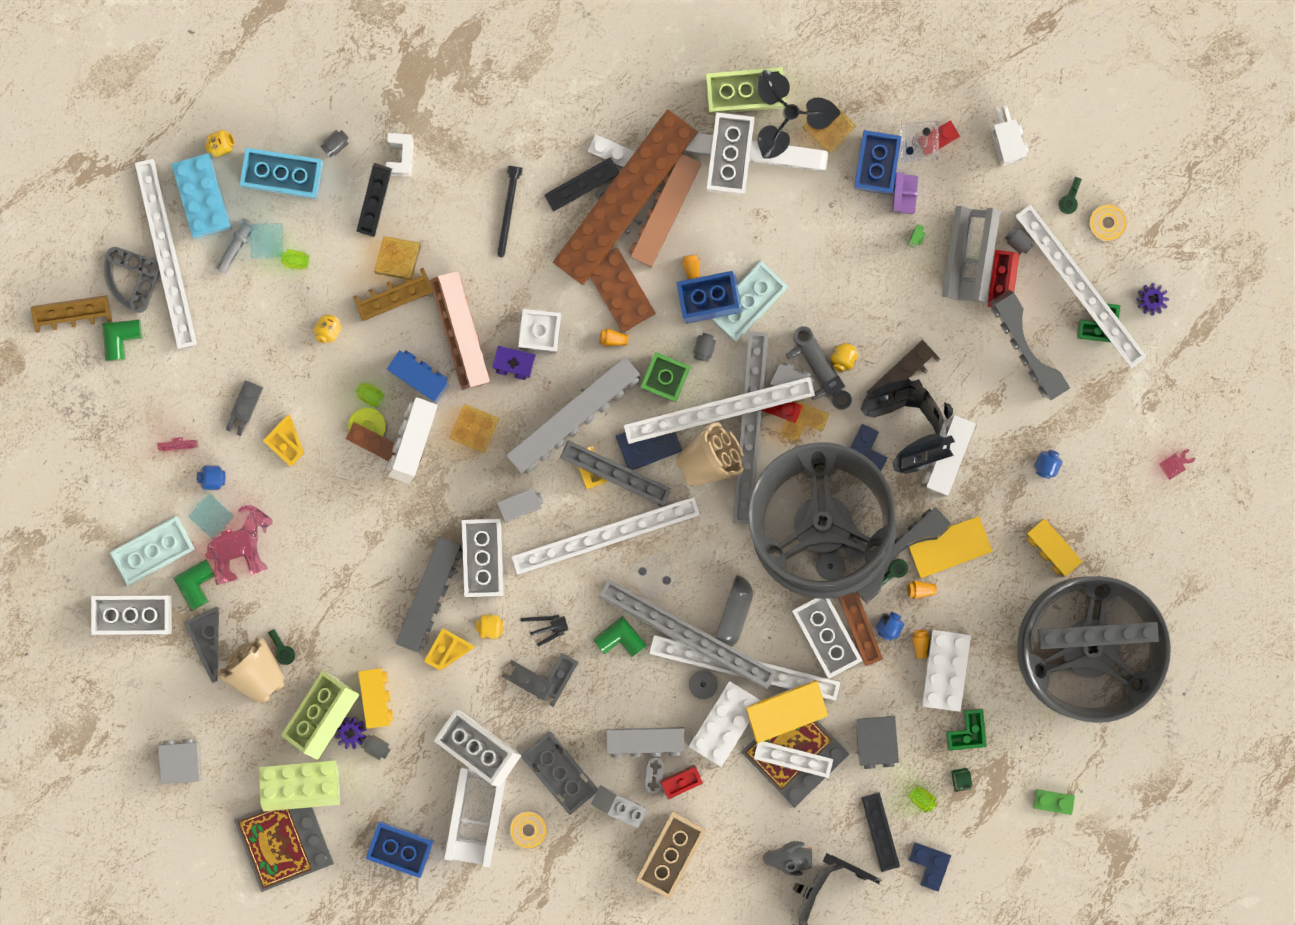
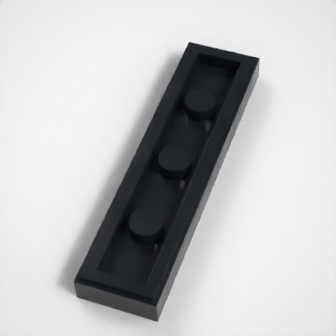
M610 157L545 194V197L553 212L615 178L620 172Z
M377 163L373 164L356 232L375 237L393 168Z
M880 792L861 797L881 872L899 868L900 864Z

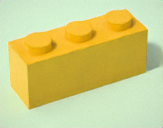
M1045 518L1040 520L1026 533L1028 543L1033 548L1037 546L1041 551L1039 555L1044 561L1047 562L1049 560L1053 564L1052 570L1058 576L1066 577L1083 562Z
M383 668L358 671L366 728L391 725L390 721H394L392 709L389 710L388 702H391L390 691H386L385 683H388L387 671L383 672Z

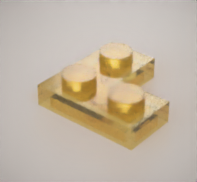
M798 400L793 401L803 406L796 423L786 420L780 435L798 442L804 425L823 432L830 414Z

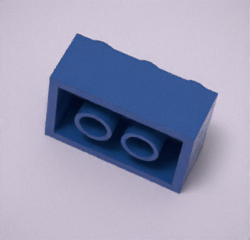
M867 130L863 131L854 190L892 195L902 136Z
M733 271L677 282L682 317L686 324L742 313L737 278Z
M399 350L387 370L437 404L449 386L446 382L448 380L447 377L438 371L436 374L431 372L432 368L422 360L420 363L416 362V357L409 351L405 350L403 353Z
M379 821L366 859L421 878L435 840Z

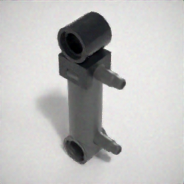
M806 326L798 327L793 335L797 347L786 354L787 359L794 358L801 353L804 355L822 385V388L814 392L815 396L811 397L812 400L819 399L825 394L828 397L832 395V404L836 409H847L851 405L852 397L847 391L842 390L846 386L823 352L812 330ZM805 331L808 334V340L800 341L798 333ZM839 395H844L847 398L846 405L842 406L837 403Z

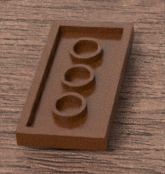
M616 248L609 252L590 277L622 333L656 313L620 250Z

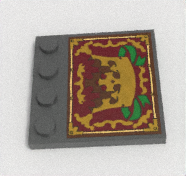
M818 721L764 741L833 759L830 773L850 755ZM755 739L741 751L794 808L826 778L754 759L758 744Z
M313 807L263 811L261 809L234 820L261 892L334 864Z

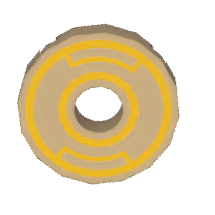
M1103 204L1098 206L1090 215L1089 228L1093 236L1098 240L1112 242L1124 234L1127 228V218L1120 207L1114 204ZM1104 218L1112 219L1113 226L1111 228L1103 226Z
M523 811L517 814L509 827L512 841L523 849L539 847L545 841L548 833L545 819L539 813L533 811ZM525 825L533 826L534 833L532 835L524 834L523 827Z

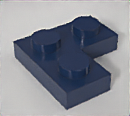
M861 424L850 448L863 454L882 471L888 458L871 449L879 432Z
M914 842L908 860L926 867L920 885L939 892L952 855Z

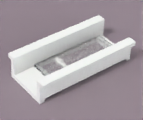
M470 768L460 769L445 860L452 861L454 859L490 867L506 779L500 787L491 785Z

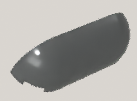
M736 575L715 637L730 647H733L740 638L753 598V590L750 583L741 576Z

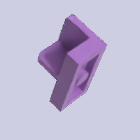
M896 172L893 213L915 214L918 176L904 175V173Z

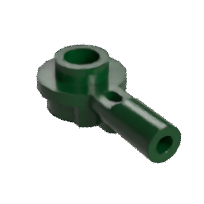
M1074 178L1068 195L1063 196L1059 201V209L1064 214H1072L1077 209L1078 203L1075 196L1081 184V178Z
M899 558L891 562L889 571L884 575L882 586L893 577L900 578L907 574L908 565L903 559Z
M275 629L269 631L268 634L277 647L276 658L278 662L283 665L291 664L295 660V651L289 646H284Z

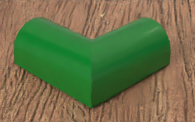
M1106 303L1119 319L1121 305ZM1079 320L1077 339L1111 343L1095 321Z
M141 320L102 323L106 362L125 360L124 341L142 339Z
M207 559L173 578L191 611L209 602L200 587L202 583L216 576Z
M624 616L620 617L593 639L604 654L618 643H621L631 657L647 646Z
M982 708L964 710L965 730L946 731L948 751L987 747Z

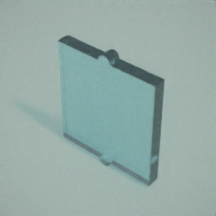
M265 222V224H251V258L265 257V259H269V257H283L282 223L269 224Z
M211 494L201 503H198V507L188 516L212 539L222 529L225 530V526L234 518V515Z

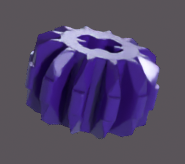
M1151 283L1150 289L1147 285H1144V291H1138V294L1142 297H1137L1136 301H1142L1138 308L1145 307L1143 310L1144 314L1150 310V315L1154 316L1155 310L1158 314H1161V308H1167V305L1163 302L1169 301V298L1163 297V295L1167 294V290L1160 292L1162 285L1155 289V284ZM1154 295L1157 302L1151 304L1149 302L1151 299H1148V297Z
M346 717V725L342 722L340 724L342 729L338 728L336 731L340 732V734L334 737L335 739L342 738L338 743L339 746L346 742L345 749L349 748L350 743L352 748L356 749L355 741L360 746L363 744L359 738L366 739L367 736L361 734V732L366 731L367 728L360 729L359 726L363 722L360 721L356 725V717L352 718L351 723L349 718ZM351 728L354 729L353 732H355V736H351V738H348V734L346 735V731L350 730Z

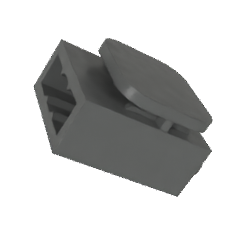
M895 716L856 719L859 765L864 766V769L876 768L875 765L883 764V767H895V763H899Z

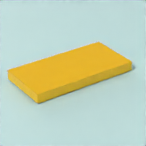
M979 516L951 526L937 540H927L909 547L920 579L993 552Z
M817 680L745 707L757 743L828 716Z

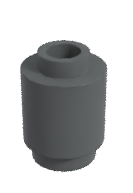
M335 130L323 141L320 147L331 158L349 144L347 141L349 137L342 130L339 132Z
M1014 227L1005 237L1008 241L1007 244L1020 255L1022 252L1027 254L1033 247L1031 244L1033 240L1020 228Z
M703 333L702 336L698 335L693 351L695 359L708 362L709 358H712L716 344L713 335Z
M370 734L367 735L361 748L365 749L364 752L379 761L381 758L386 759L391 750L388 748L389 743Z

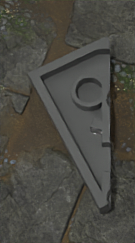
M218 606L184 622L212 683L218 681Z

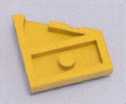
M288 414L263 441L292 467L304 455V450L293 420Z
M442 628L424 662L441 671L474 649L475 646Z

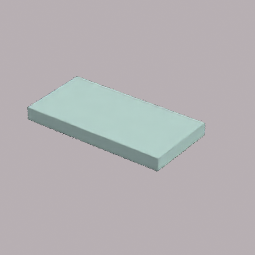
M760 261L738 284L742 313L713 318L711 320L731 339L737 342L788 286Z
M175 516L109 553L126 585L129 586L196 549L178 516Z

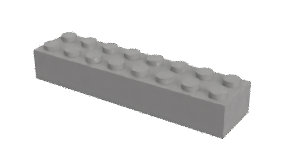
M624 357L506 456L522 474L524 472L529 474L536 468L535 463L539 460L543 462L551 455L549 452L553 448L558 450L566 443L564 441L565 438L569 435L574 437L580 432L579 427L582 424L588 425L595 419L594 414L598 411L604 412L610 407L609 402L615 399L617 401L625 394L623 390L628 386L633 388L640 382L638 379L640 377L639 372Z

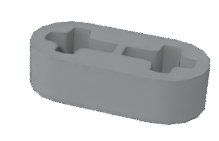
M652 757L647 762L645 789L651 794L658 793L662 788L660 780L663 779L664 763L658 757ZM654 760H657L658 764L661 765V768H657L656 774H653V768L650 767ZM652 776L656 777V783L659 784V787H655V790H651V787L648 786V783L652 782Z

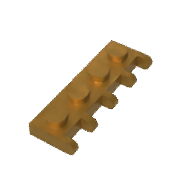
M424 267L420 269L423 276L410 281L408 274L404 275L406 283L394 288L389 281L387 282L389 290L375 295L373 289H370L371 297L360 302L356 295L353 296L362 321L433 293Z
M107 295L31 306L36 333L40 332V326L52 324V329L57 330V323L71 321V326L76 327V320L90 319V323L93 325L95 324L94 318L107 316V321L112 322Z

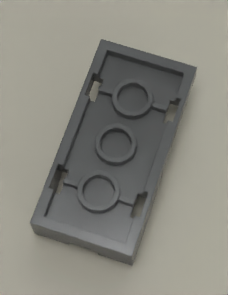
M551 731L521 755L522 759L569 815L596 794L598 790L596 785ZM559 744L564 751L561 753L555 745ZM533 764L539 768V772L534 769ZM582 773L588 779L587 782L581 778L580 775ZM558 793L564 798V802H561L556 796Z

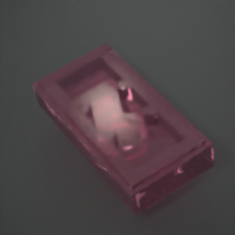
M183 437L172 438V442L157 443L159 451L199 447L198 440L183 441Z

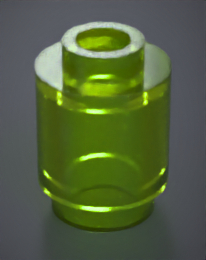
M287 249V252L282 253L281 263H284L285 268L301 271L302 269L307 270L310 255L305 254L304 251Z
M367 381L364 384L360 383L355 391L358 394L356 398L371 407H378L385 395L381 393L382 390Z
M918 785L908 796L911 802L924 813L927 811L932 812L938 804L935 802L937 798Z

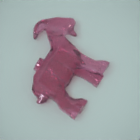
M244 505L238 509V512L249 511V515L240 530L232 532V529L222 531L221 536L214 538L208 544L205 557L214 560L216 586L238 579L236 574L230 571L229 564L230 560L242 556L247 561L250 575L268 569L267 565L261 561L257 550L258 527H262L263 532L266 533L267 527L272 525L273 521L266 513L253 505Z

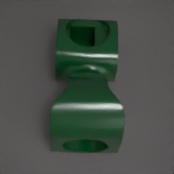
M968 768L952 770L954 791L971 790L972 778L970 770Z

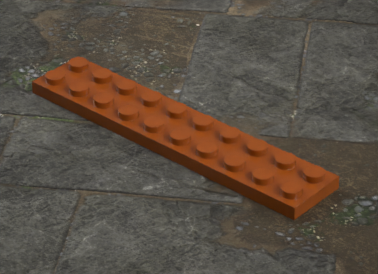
M667 109L552 263L584 286L699 132Z

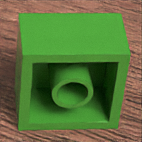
M655 352L641 389L676 403L691 366Z

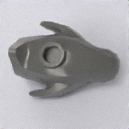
M791 841L779 849L766 851L763 855V861L766 865L779 869L786 874L801 876L803 875L801 870L812 869V848H803L804 842Z

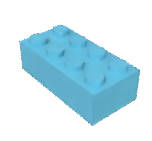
M246 148L240 186L246 189L318 200L324 162L322 159Z
M207 153L172 163L192 237L196 240L232 229L211 155Z

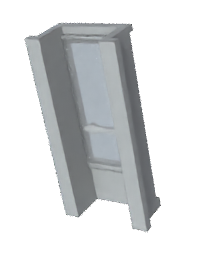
M956 206L942 297L988 303L989 298H987L999 217L1000 214L1002 215L1001 211L995 210V208L975 210Z

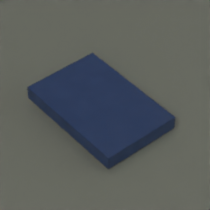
M626 432L616 435L626 465L631 470L641 468L682 451L676 432L628 444Z

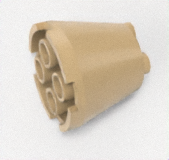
M712 423L705 427L680 452L679 457L675 460L676 465L684 475L685 482L689 486H700L731 479L744 471L741 461L744 455L740 444L731 431L727 433L721 428L720 423Z
M257 636L255 638L256 641L253 643L248 641L237 649L227 659L228 662L225 669H219L217 675L222 681L253 701L264 704L269 700L270 694L274 690L279 691L285 685L283 682L285 676L266 641L261 636Z

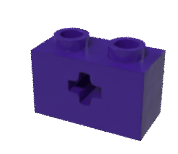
M498 346L492 368L496 370L497 374L507 376V373L515 374L514 378L526 380V377H531L536 355ZM513 359H516V362L519 363V366H515L514 369H512L511 365L508 363L509 361H513Z

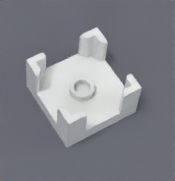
M388 133V143H390V146L402 148L399 152V161L402 162H386V167L393 168L391 176L411 177L414 143L412 135Z
M523 309L519 349H537L557 353L562 314Z

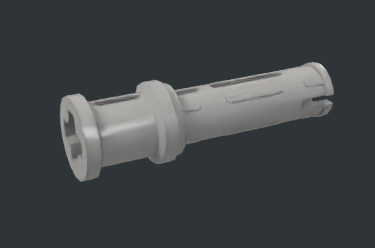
M245 218L242 219L243 223L238 231L234 232V239L215 267L224 274L227 273L244 244L249 242V237L254 229L258 228V226Z

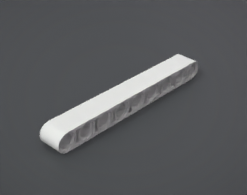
M698 133L684 153L711 156L713 135ZM752 141L749 162L826 171L828 152L788 146L779 156L764 159L761 155L758 141Z

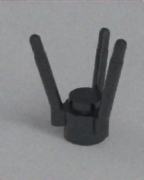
M559 614L554 616L521 618L520 621L553 620L550 622L551 626L530 632L531 636L550 630L555 633L537 643L539 647L558 636L565 635L564 632L568 631L565 616L559 617Z

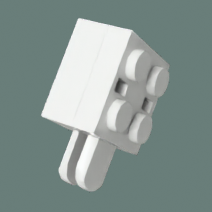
M1006 104L1002 105L1005 122L1003 121L999 106L994 107L998 124L994 125L990 131L1000 166L1023 161L1027 156L1026 153L1029 151L1026 141H1022L1023 129L1021 123H1017V119L1011 120Z

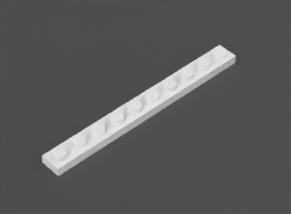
M150 159L135 163L177 347L178 349L196 346V336L155 160Z
M1032 205L1015 216L1129 367L1133 368L1147 357Z
M807 377L625 424L624 429L628 444L812 397L815 394L811 378Z
M692 497L512 556L517 575L699 516L700 514L695 498Z
M656 635L653 637L649 654L742 677L676 640ZM759 662L777 672L771 685L793 689L817 680L822 697L836 701L840 682Z

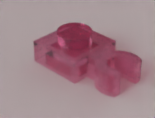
M1189 449L1183 450L1179 458L1175 453L1159 463V466L1169 480L1186 470L1183 464H1190L1195 461L1194 457L1190 460L1185 458V454L1190 451Z

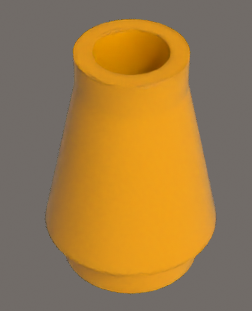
M698 255L682 257L683 262L681 263L688 280L699 278L700 259H698Z
M608 328L606 330L602 329L599 344L604 345V347L627 346L628 335Z
M915 580L908 582V597L918 599L936 595V584Z
M914 630L911 637L916 658H927L930 641L928 630Z

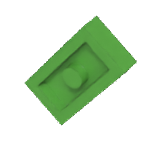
M916 225L907 246L915 248L917 244H922L926 234L923 232V226Z
M1036 789L1033 808L1072 815L1075 796Z

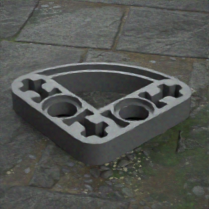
M111 247L108 249L104 261V275L107 286L120 304L133 312L143 313L148 308L160 274L158 262L119 247ZM118 251L120 256L125 257L124 265L121 264L123 262L121 259L116 258L113 261L111 253ZM131 257L138 258L139 264L136 267L129 266L128 261ZM143 259L146 260L144 262L146 265L151 266L154 263L156 271L149 273L147 268L142 267ZM113 264L140 273L130 301L120 292L116 285ZM143 281H148L151 285L150 289L146 292L140 289V284ZM137 292L148 295L147 298L142 297L141 303L144 306L139 307V309H136L137 306L134 305V302H138L140 299Z

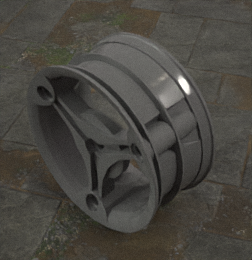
M817 442L792 448L778 456L764 469L757 479L750 496L748 523L757 556L764 569L776 582L796 594L809 598L830 599L856 592L870 583L880 573L893 550L896 536V519L891 489L877 466L863 454L849 447L835 443ZM817 465L825 467L823 472H816L814 469ZM837 470L845 471L860 479L876 497L882 512L883 527L871 538L852 527V519L847 507L839 500L831 497L828 478L835 474ZM803 472L806 476L813 479L812 499L807 500L797 511L794 522L795 531L777 544L764 534V519L768 504L774 493L784 482L794 475ZM817 479H824L825 496H818ZM822 519L823 521L827 520L826 526L824 527L822 526V524L821 526H819V521ZM850 535L866 542V548L848 540ZM795 540H799L800 543L786 553L783 552V548ZM878 546L877 549L872 551L870 550L871 547ZM846 547L863 553L866 561L861 568L852 574L828 581L805 579L786 570V560L806 549L817 554H828ZM772 553H779L780 556H779V557H774V556H771V554H772Z
M1103 576L1071 578L1053 585L1043 592L1026 612L1019 629L1017 641L1019 667L1032 693L1053 711L1076 720L1092 723L1116 721L1130 716L1143 708L1160 689L1169 668L1171 655L1168 628L1161 612L1153 601L1135 586L1119 579ZM1098 586L1103 588V594L1100 597L1095 595V589ZM1081 590L1089 598V604L1084 621H1080L1072 627L1107 625L1105 624L1106 600L1119 596L1137 611L1143 623L1158 622L1159 642H1149L1150 651L1146 670L1134 673L1119 658L1120 644L1096 646L1094 648L1096 649L1095 653H1089L1088 650L1090 649H1088V646L1062 648L1049 657L1041 659L1032 652L1035 629L1041 616L1052 603L1070 592ZM1095 600H1100L1098 621L1092 620ZM1063 656L1065 663L1047 669L1045 663ZM1037 664L1042 667V672L1039 675H1035V666ZM1115 664L1131 675L1127 681L1112 670ZM1067 668L1084 677H1098L1107 673L1124 684V698L1113 704L1098 708L1074 706L1058 699L1047 689L1049 674ZM1134 679H1139L1141 682V686L1137 690L1132 688V681Z

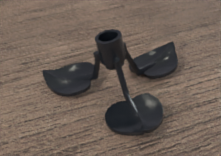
M763 70L758 81L760 98L769 105L776 103L778 100L784 106L782 113L785 120L778 129L773 125H768L760 130L757 141L762 157L764 159L777 157L788 148L790 136L781 130L789 120L796 119L799 114L807 115L806 120L809 126L820 130L828 127L841 114L840 110L829 100L820 97L812 98L807 102V111L799 110L795 104L788 105L781 99L786 97L790 91L788 79L780 73Z

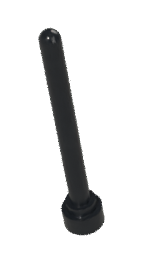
M508 166L507 169L510 180L497 253L501 258L505 256L517 179L522 176L523 168Z

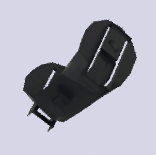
M905 379L889 383L866 395L860 408L865 416L875 418L904 406L919 408L936 433L922 437L900 451L892 463L894 471L903 474L913 473L928 467L933 462L954 456L950 450V445L955 440L952 435L946 437V426L942 413L919 379L914 381ZM944 402V415L948 420L953 415V408L950 404Z
M826 853L823 862L829 864V866L817 872L810 886H807L798 911L799 925H808L807 921L816 896L831 872L846 868L854 872L856 877L865 881H873L881 885L880 881L882 879ZM795 883L793 890L801 894L804 885Z

